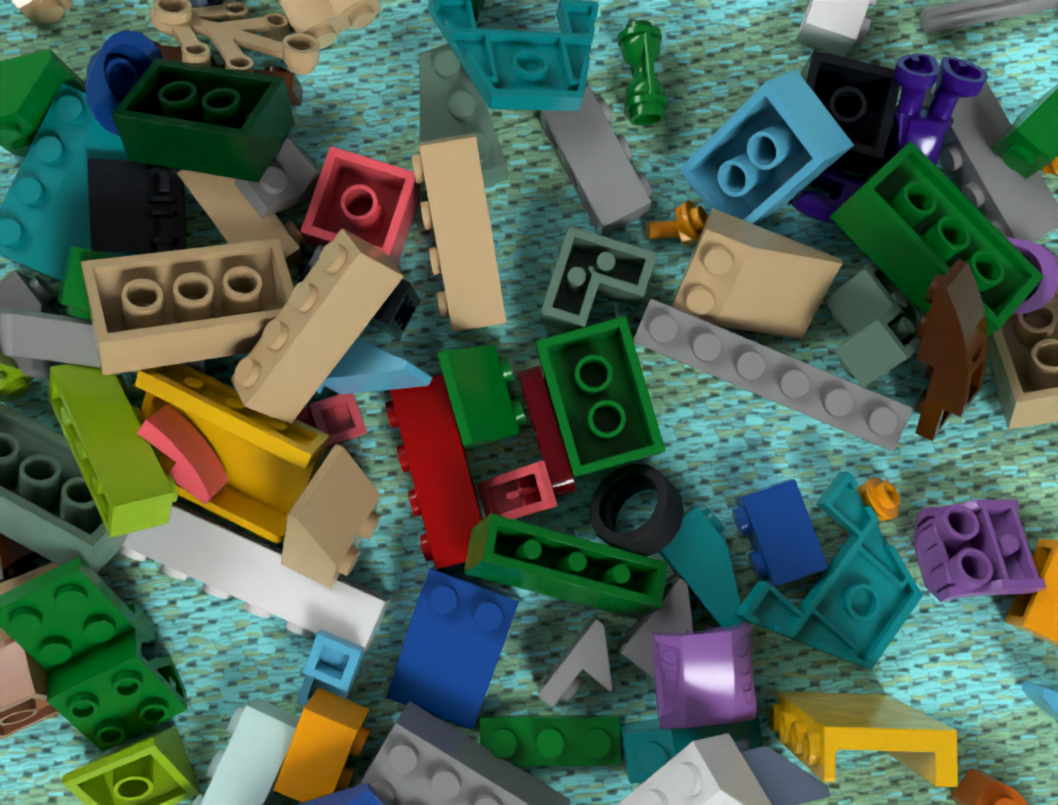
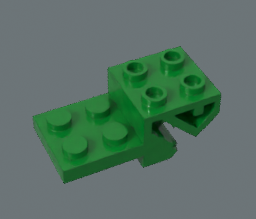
M81 556L0 595V627L48 671L46 701L102 752L188 709L186 689L171 656L154 657L147 661L141 655V647L155 640L154 635L158 634L153 621L135 602L126 606Z

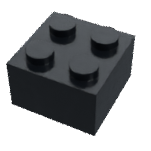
M813 50L800 75L854 144L853 147L830 166L868 175L884 158L900 90V85L894 80L895 69Z

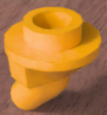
M688 200L675 209L676 220L647 221L645 224L646 239L680 238L681 242L687 247L695 245L707 222L708 215L701 205L696 207L693 202Z
M874 476L857 488V492L865 505L872 507L881 522L898 516V506L901 503L900 496L896 488L889 481H883Z

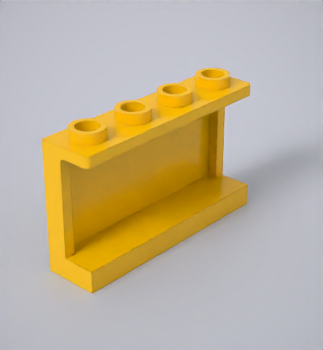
M184 363L138 370L134 386L146 391L140 411L143 423L163 406L169 404L192 424L207 441L229 478L225 486L206 505L176 483L178 497L188 499L212 511L216 516L228 519L252 531L262 539H267L277 544L280 543L285 537L288 513L316 474L330 435L296 418L290 424L244 406L235 388ZM159 450L160 465L164 473L168 474L176 462Z
M777 691V704H770V731L776 733V738L823 782H835L836 752L838 750H872L886 752L935 787H958L957 730L888 694Z

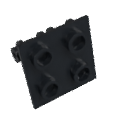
M87 159L92 251L157 253L186 249L184 182L177 174L182 169L128 160Z

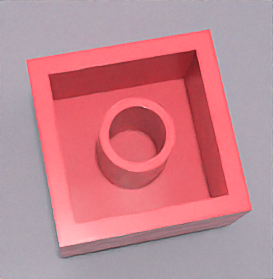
M330 146L300 232L312 246L317 247L319 243L327 245L332 242L343 228L386 252L393 263L398 266L421 198L420 183H416L413 171Z

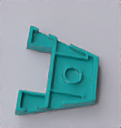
M428 0L427 8L429 14L489 109L579 111L584 98L590 62L589 55L594 38L595 19L599 8L598 2L560 0L556 16L561 32L478 29L471 0Z
M839 472L816 503L819 508L849 534V538L830 562L828 568L825 569L798 608L770 583L759 580L735 612V615L739 619L859 667L872 670L923 594L895 546L888 544L877 526L879 519L872 507L866 506L857 492L856 487L859 485L854 476L849 472Z

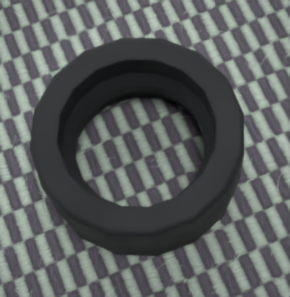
M630 464L616 469L604 478L593 494L589 508L590 523L599 538L610 547L646 557L658 553L671 543L680 530L684 515L682 497L675 486L659 470L648 464ZM647 489L655 490L658 500L655 511L649 520L636 530L627 533L618 532L616 529V519L625 501L635 493Z

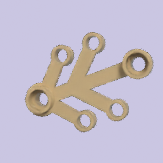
M155 0L154 8L150 11L151 24L165 35L176 38L181 46L182 62L211 66L210 47L205 43L199 42L195 33L211 39L225 60V69L254 73V61L250 57L245 56L238 46L281 58L287 64V68L295 74H310L319 63V41L308 34H290V22L287 16L283 14L270 13L264 17L249 18L248 6L239 1H228L222 5L192 8L189 0ZM222 20V22L218 23L212 21ZM257 33H263V35H264L265 37L259 36V35H256V34H257Z

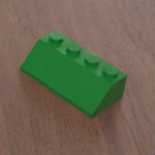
M912 141L903 147L829 216L924 315L931 307V303L926 302L925 297L934 277L937 274L945 275L957 259L968 262L984 305L987 337L1005 324L1044 277Z

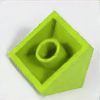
M176 725L89 760L64 774L62 784L85 805H174L200 794L199 785Z

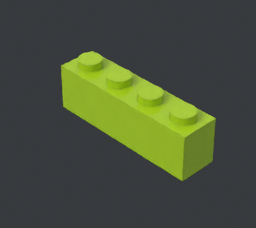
M77 364L50 367L49 401L109 537L112 538L169 523L172 502H176L178 497L176 483L171 474L164 473L160 465L159 449L137 434L143 424V419L137 406L132 407L127 398V387L123 376L116 374L103 376L101 368Z

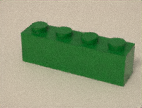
M490 513L472 528L464 574L638 619L662 609L667 562Z

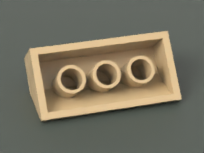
M279 238L81 261L94 338L103 376L250 353L262 337L266 325L277 317L290 299L294 289Z

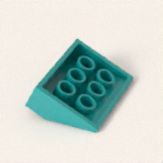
M61 83L0 207V255L60 282L63 276L68 248L76 246L91 250L87 159L130 161L120 136L105 130L93 117L87 103L86 93ZM101 252L117 257L148 254L140 252Z

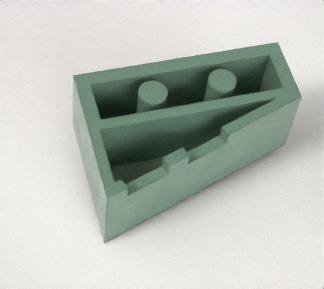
M445 44L419 53L420 142L476 133L484 187L508 180L507 163L485 101L450 45ZM425 182L420 183V194L423 202L428 201Z

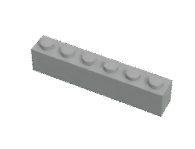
M654 299L648 301L633 336L635 344L893 452L913 410L912 407L864 387L862 388L857 384Z

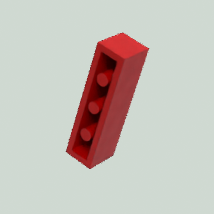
M442 374L434 376L429 386L390 390L392 401L385 402L392 429L400 428L403 445L397 446L403 472L411 471L415 489L408 490L411 508L415 517L422 515L426 533L420 535L422 551L426 562L434 560L436 570L466 562L472 528L483 520L465 447L461 440Z

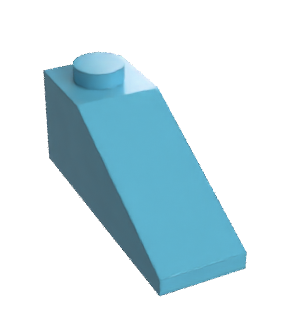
M357 338L316 392L321 394L324 386L341 395L429 386L433 377L410 362Z

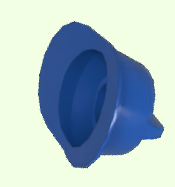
M125 30L113 34L90 58L87 67L85 90L88 106L98 123L105 130L116 136L120 135L111 114L155 58L163 59L161 51L154 42L140 32Z

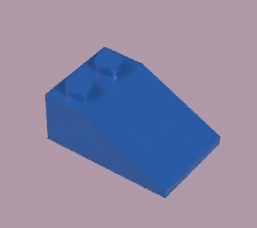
M435 566L430 568L415 607L386 698L404 705L411 701L433 716L473 730L520 597L442 568L437 570Z

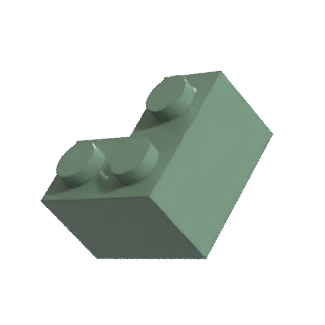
M568 226L540 312V323L568 332L586 327L596 294L639 308L658 253Z
M874 262L823 299L828 306V312L832 320L840 327L845 328L850 335L834 351L839 356L840 364L849 376L856 378L862 388L907 360L920 347L921 340L915 338L924 314Z

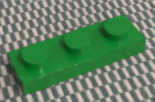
M480 716V744L489 749L494 756L505 759L515 766L621 765L620 716Z

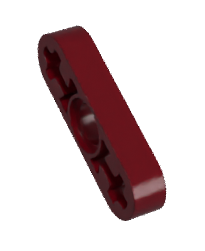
M540 366L517 372L555 498L575 493L577 491Z

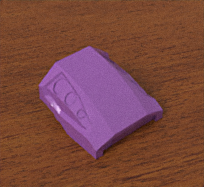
M973 500L948 506L927 507L916 514L914 527L915 553L925 587L940 602L979 595L1027 594L1046 588L1044 578H1039L1017 513V510L1020 508L1018 501Z
M738 623V627L735 625H729L730 628L717 627L714 629L710 627L704 631L693 632L692 630H686L685 633L664 632L665 634H663L661 631L651 632L654 684L660 729L719 725L756 719L757 706L751 661L750 633L752 625L749 623Z

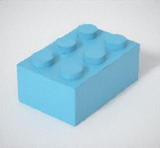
M795 69L766 81L679 170L710 212L714 208L760 226L853 147L854 144Z

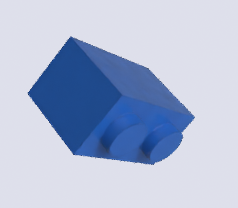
M795 479L783 480L734 498L738 508L732 509L733 519L739 533L742 536L748 534L754 550L748 553V559L758 580L764 578L773 587H777L828 568Z

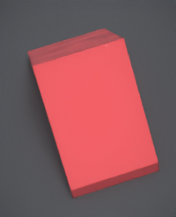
M544 460L477 482L486 517L492 513L516 519L557 507Z

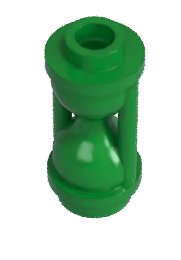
M633 21L627 24L625 29L617 36L622 57L631 66L632 80L625 92L624 112L629 115L631 124L648 126L663 121L665 119V110L669 106L664 87L659 79L655 77L654 62L660 53L662 33L659 27L652 25L649 21Z

